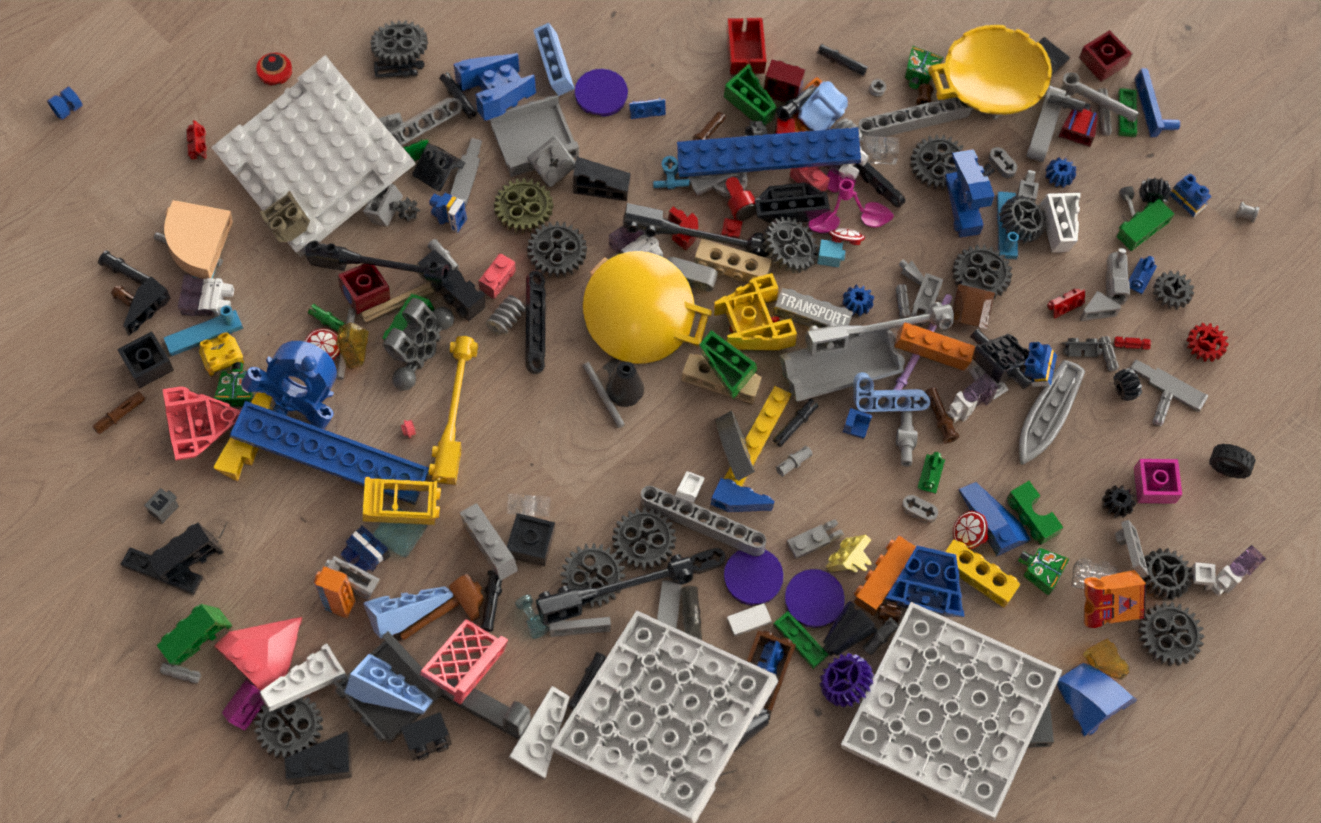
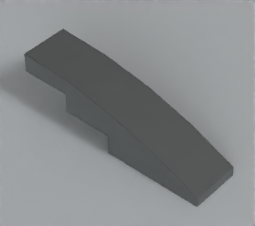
M731 410L715 419L735 479L739 481L754 473L755 470L750 461L751 456L745 445V438Z

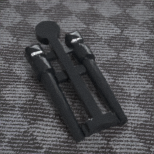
M414 58L415 62L409 60L407 65L402 62L403 64L400 66L398 62H395L392 66L383 65L385 64L384 60L375 61V78L409 77L410 75L414 77L418 75V72L412 68L421 70L425 67V63L422 60L416 61V58ZM398 69V72L378 74V71Z

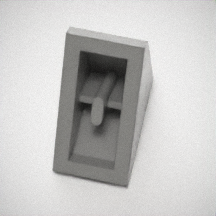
M1097 291L1084 309L1080 320L1087 321L1116 317L1121 306Z

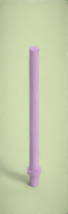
M946 294L941 304H950L952 296ZM930 323L927 330L934 332L937 325L933 326ZM912 355L904 372L897 378V384L893 390H902L903 387H906L907 379L919 360V355Z

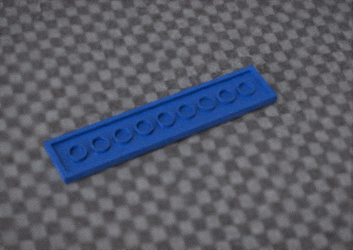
M858 127L677 142L679 177L861 163Z
M245 401L230 433V438L364 487L365 477H370L371 479L425 481L429 473V468L247 401ZM384 489L383 494L394 497L395 490ZM398 490L397 499L416 505L421 491Z

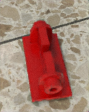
M193 120V125H189L186 129L187 141L190 143L187 144L188 156L190 159H197V156L207 159L206 130L202 125Z
M1074 288L1063 294V298L1059 296L1050 300L1047 307L1049 310L1054 311V319L1085 304V289Z

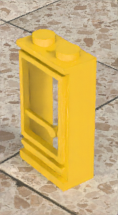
M365 477L363 521L435 525V518H439L440 506H436V500H440L441 488H437V481L371 479L370 477ZM384 489L395 490L394 504L392 505L393 511L382 510ZM398 490L429 492L428 513L396 511L398 509Z

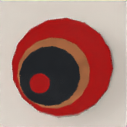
M269 53L259 59L256 65V72L259 79L265 84L271 86L278 83L283 84L292 75V64L284 54Z

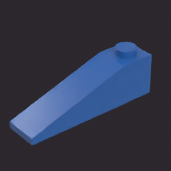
M977 482L958 490L970 511H977L985 516L988 524L987 541L996 556L1031 541L1022 523Z

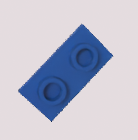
M665 99L632 101V103H629L631 119L666 115Z
M1154 257L1140 258L1129 279L1130 289L1143 294L1157 267Z
M769 641L764 645L760 658L766 660V663L759 661L757 664L758 667L777 675L779 661L784 656V649L778 641L775 643Z

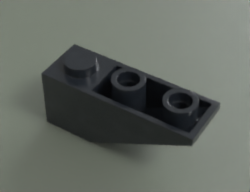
M152 276L137 289L123 327L129 336L133 332L138 331L147 319H151L155 312L164 307L171 299L168 290Z

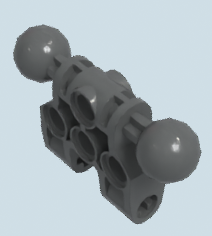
M412 298L402 313V316L407 321V327L403 331L393 328L382 344L393 360L408 363L406 367L398 368L392 376L394 386L400 391L410 390L415 385L416 375L414 372L416 369H422L424 362L435 355L436 342H439L441 339L440 331L449 329L454 322L453 312L447 307H439L432 312L424 302L417 298Z

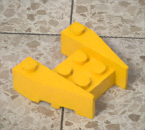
M773 273L755 277L745 286L735 289V292L725 295L714 302V316L727 315L733 334L727 335V342L737 350H781L796 346L797 332L791 318L773 323L765 304L777 300L778 286Z

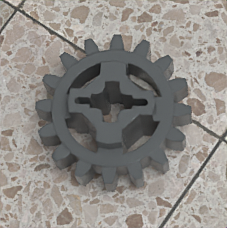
M1172 270L1168 274L1163 272L1161 277L1158 276L1153 285L1155 289L1153 294L1158 295L1156 301L1161 300V305L1167 304L1168 309L1172 306L1176 310L1180 306L1184 308L1186 304L1190 303L1195 293L1192 291L1194 285H1189L1192 280H1186V274L1180 276L1179 271L1176 274H1173Z

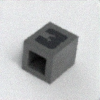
M161 488L144 505L148 513L162 524L179 507L176 502L177 497L171 491L165 492Z

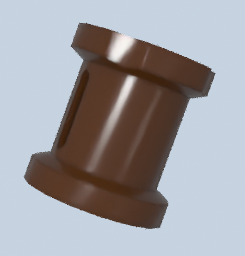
M921 84L918 88L919 97L916 99V104L931 103V95L934 92L933 86Z

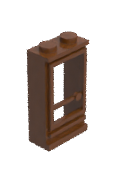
M758 630L747 662L752 664L758 645L764 647L769 641L773 643L778 641L784 649V655H786L773 695L769 696L763 706V709H766L769 715H771L796 644L788 638L780 639L769 631L763 630L761 632Z

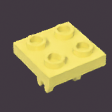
M867 535L845 538L840 543V549L829 557V563L826 565V568L830 572L851 570L855 573L858 571L857 568L866 571L867 568L864 564L871 565V561L863 550L871 539Z

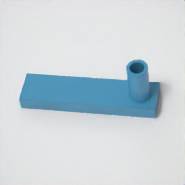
M1011 192L997 193L998 250H1000L998 255L1005 254L1004 259H1017L1018 234L1016 232L1005 234L1007 230L1001 228L1003 223L999 221L1002 205L1008 199L1016 196V193Z
M223 306L220 310L221 316L164 337L170 355L174 356L200 346L202 341L211 340L222 333L227 332L231 334L243 329L236 310L232 311L230 306Z

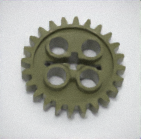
M517 178L515 184L509 181V187L503 185V190H498V195L495 196V215H497V220L501 221L502 226L507 224L508 230L514 227L515 233L518 229H521L522 234H524L525 229L532 233V228L539 229L538 225L542 226V224L545 225V221H550L549 216H552L553 197L550 196V191H546L545 185L540 187L539 181L533 184V179L526 182V179L523 178V181L519 182Z

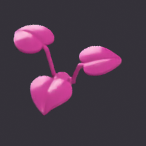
M829 170L827 176L830 180L827 189L834 193L839 192L834 211L831 212L829 210L809 221V228L817 233H829L830 230L837 229L840 224V218L835 214L837 213L841 199L850 200L852 197H854L859 210L863 212L861 220L866 226L872 228L883 226L891 221L894 215L887 207L877 202H869L865 205V209H863L857 197V192H854L856 179L853 180L848 177L843 179Z

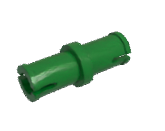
M316 304L311 305L313 310L309 308V315L321 321L322 325H327L338 333L343 331L341 327L345 328V322L334 317L330 311L326 312L316 306Z

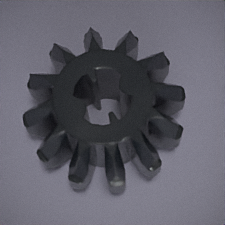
M1147 178V180L1142 181L1139 194L1142 201L1147 202V204L1150 202L1154 203L1158 199L1162 202H1168L1171 188L1168 181H1163V178Z
M1122 369L1115 373L1113 384L1122 400L1132 401L1142 394L1140 379L1133 369Z
M1114 485L1111 489L1105 491L1102 501L1105 502L1103 508L1109 509L1107 515L1112 512L1114 513V518H1117L1119 515L1124 518L1127 514L1132 513L1136 502L1133 501L1135 495L1129 494L1130 489L1124 490L1123 485L1119 488Z

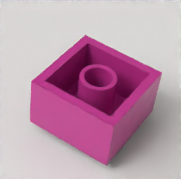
M1178 459L1138 460L1133 467L1137 503L1176 504L1182 496Z

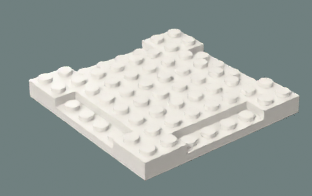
M326 55L297 78L299 81L243 127L239 124L212 146V149L263 211L284 197L288 191L293 194L310 219L307 230L294 240L288 242L300 257L306 253V247L309 242L315 240L320 242L416 164Z
M911 602L872 680L873 685L869 686L871 692L866 693V698L863 699L841 743V748L877 766L881 765L954 800L956 804L995 821L1032 736L1061 676L1062 670Z
M636 610L551 747L558 755L588 770L592 769L656 802L661 808L691 823H695L716 788L714 784L753 717L759 715L778 680L776 675Z

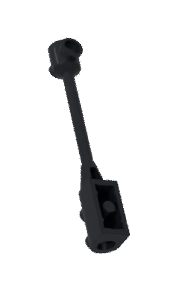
M630 203L626 205L622 228H627L629 233L641 231L645 232L648 237H654L659 234H683L744 247L748 253L765 258L768 255V252L765 251L768 246L763 245L765 241L762 238L763 233H754L748 240H742L681 227L664 219L663 210Z
M316 240L309 242L306 247V258L311 266L345 271L347 264L362 263L424 274L426 280L433 281L438 286L444 285L447 282L450 273L447 264L438 263L435 260L427 262L425 266L362 256L348 250L346 247L336 246L333 243L323 244Z
M677 554L671 557L667 569L604 587L574 588L570 590L568 586H563L558 589V593L553 595L545 591L540 593L538 599H536L537 610L543 626L582 615V605L601 595L668 576L673 581L678 580L681 585L687 584L693 579V565L689 557L682 558L681 555Z

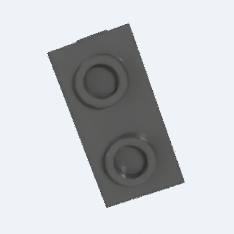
M1068 338V341L1062 342V344H1066V348H1063V355H1067V357H1081V350H1084V357H1098L1102 355V349L1099 348V345L1104 344V342H1098L1097 338H1086V342H1079V338Z

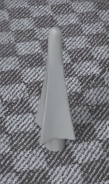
M903 259L898 264L903 268L901 274L921 286L924 276L913 261L908 264Z

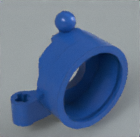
M289 341L277 349L273 358L268 356L266 372L258 367H250L241 381V386L244 390L265 393L273 397L275 402L273 411L287 415L288 411L296 410L305 415L311 425L321 429L327 427L334 413L329 406L322 402L334 394L331 388L337 377V369L332 358L323 349L305 341ZM289 377L299 378L306 386L294 382Z

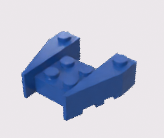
M517 53L471 58L454 64L455 81L459 83L462 91L476 86H480L483 90L475 95L477 111L484 121L506 113L507 108L510 106L512 108L518 105V101L523 98L527 99L536 93L534 74L521 78L518 74L520 68Z
M974 149L954 152L952 156L957 172L945 174L954 216V229L958 231L959 238L980 235L984 224L979 208L991 206L995 196L988 177H984L982 174L984 169L982 166H979L978 157Z

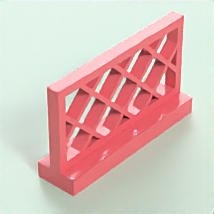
M466 619L421 670L420 674L454 695V701L461 705L504 653L508 640L503 636L498 639ZM467 627L474 632V635L464 636L463 630ZM486 639L492 644L490 646H481L480 640ZM476 640L477 647L467 648L466 641ZM462 641L463 648L453 649V642ZM479 652L480 658L470 659L469 653ZM465 653L466 660L456 661L455 654ZM451 654L452 661L442 662V655ZM468 665L469 671L459 673L458 666ZM454 666L455 673L445 674L444 667ZM431 668H440L441 674L434 675L429 670ZM457 678L458 684L454 688L447 683L446 679Z

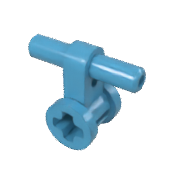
M673 156L665 157L662 160V168L667 175V180L654 181L653 188L675 189V187L689 186V179L675 180V175L678 173L677 159ZM670 163H673L672 169L668 168Z

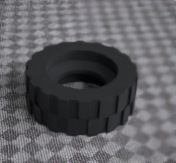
M1225 443L1214 447L1209 460V464L1218 473L1236 479L1250 477L1256 462L1255 456L1251 452L1239 446Z

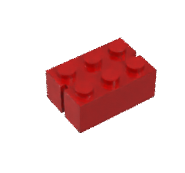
M728 18L726 34L730 75L738 74L748 64L751 66L754 74H765L767 60L763 18H747L745 31H742L743 18Z

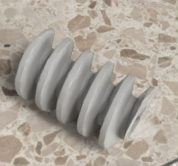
M508 294V297L503 300L499 308L486 321V325L497 335H501V332L507 334L508 330L506 327L511 329L513 327L511 322H517L515 316L521 317L519 311L525 312L526 309L520 300Z

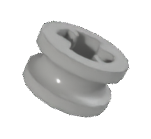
M881 79L873 80L869 87L870 94L876 97L882 96L886 90V84Z

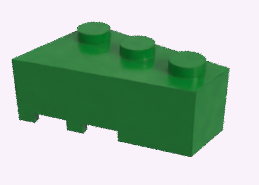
M749 64L725 84L724 98L752 121H762V124L766 126L775 118L776 105L767 91L761 86L760 80L754 75Z
M711 330L699 344L700 352L732 399H734L756 373L757 364Z
M204 604L197 605L191 610V614L187 618L180 620L176 624V628L166 633L156 646L170 664L181 665L200 651L199 646L208 639L211 641L217 638L215 636L216 633L225 627L228 630L233 625L219 608Z

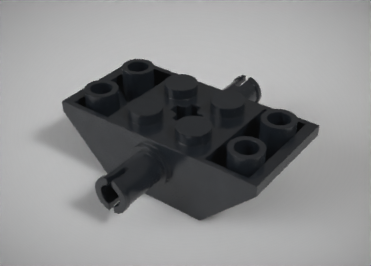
M976 329L971 334L970 338L978 344L972 359L998 385L1013 379L1024 390L1032 383V380L1022 372L1026 368L1025 362L1030 351L1023 348L1018 343L1016 337L1008 333L989 340L980 329Z

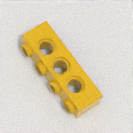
M954 539L945 551L956 554L959 578L1003 608L1006 607L1021 585L1014 576L1005 574L1001 571L1000 567L993 563L990 564L984 560L981 554L972 552L961 541ZM959 558L966 559L968 564L961 563ZM976 569L982 570L984 575H979ZM993 581L1000 582L1001 586L994 585Z

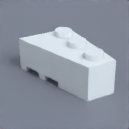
M1081 193L1047 194L1040 203V210H1043V215L1047 217L1045 228L1052 252H1069L1078 241L1079 221L1077 220L1080 210L1078 205Z

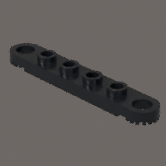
M868 162L864 166L859 163L854 164L853 167L859 170V175L863 180L873 186L879 195H883L895 207L899 208L906 202L905 196H902V193L900 194V191L895 189L894 185Z
M536 270L526 276L525 365L527 370L534 375L539 374L545 369L546 281H544V275ZM533 277L538 280V284L534 283ZM533 361H535L538 364V368L533 367Z

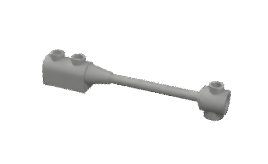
M936 302L929 309L928 314L866 326L836 325L834 322L828 323L825 328L820 329L817 326H811L805 332V340L811 355L816 356L847 350L849 340L865 333L901 327L904 322L917 324L930 321L933 326L938 325L941 329H947L953 324L954 314L950 304L942 305L940 302Z

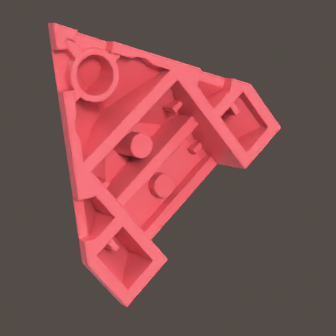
M183 386L163 389L166 417L175 461L197 457L235 425L241 410L230 407V404L204 394L199 395L191 392Z
M302 617L230 631L214 647L227 660H230L256 688L263 690L281 676L287 675Z

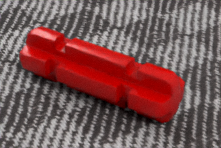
M1116 336L1113 342L1114 347L1118 348L1123 346L1130 349H1140L1141 347L1143 350L1151 348V340L1144 338L1142 340L1132 337H1125L1123 339V337Z

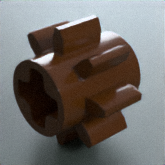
M887 600L886 605L881 604L878 619H882V625L889 618H892L897 623L899 622L901 608H897V602Z

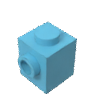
M821 240L817 264L839 267L840 261H844L846 250H842L843 243Z

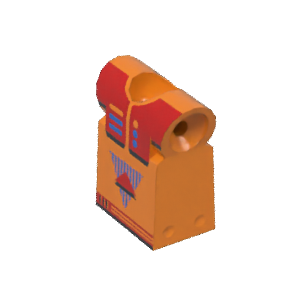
M1135 570L1103 576L1101 579L1094 577L1085 578L1084 625L1086 627L1098 628L1107 622L1117 623L1145 618L1146 583Z

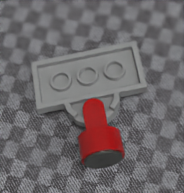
M749 172L687 177L697 196L714 189L717 194L723 197H731L727 205L734 219L742 221L755 215V198L752 192L744 191L748 183L747 173Z

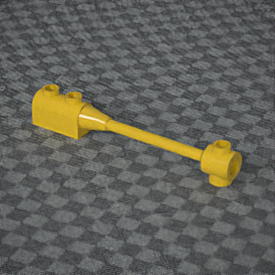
M458 336L455 342L451 341L450 353H453V357L458 360L448 422L438 442V446H433L432 457L435 458V464H430L429 475L432 476V480L442 484L456 485L462 448L461 442L455 441V421L465 362L470 361L472 357L476 358L478 352V343L468 336Z

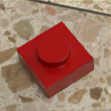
M725 218L721 235L739 239L743 221Z

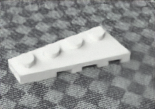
M327 643L321 647L319 652L308 656L307 660L301 665L293 667L286 676H281L260 691L261 698L269 711L330 685L334 680L338 681L345 678L343 668Z
M553 686L509 756L510 759L543 779L546 777L553 754L551 745L559 734L570 697Z

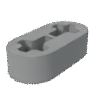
M1000 147L993 148L988 157L990 163L1003 177L1012 178L1017 171V164L1005 150Z
M908 495L903 500L902 509L906 514L927 524L936 520L938 509L933 504L914 495ZM914 502V506L909 508L908 503ZM928 510L932 512L929 517L926 516Z

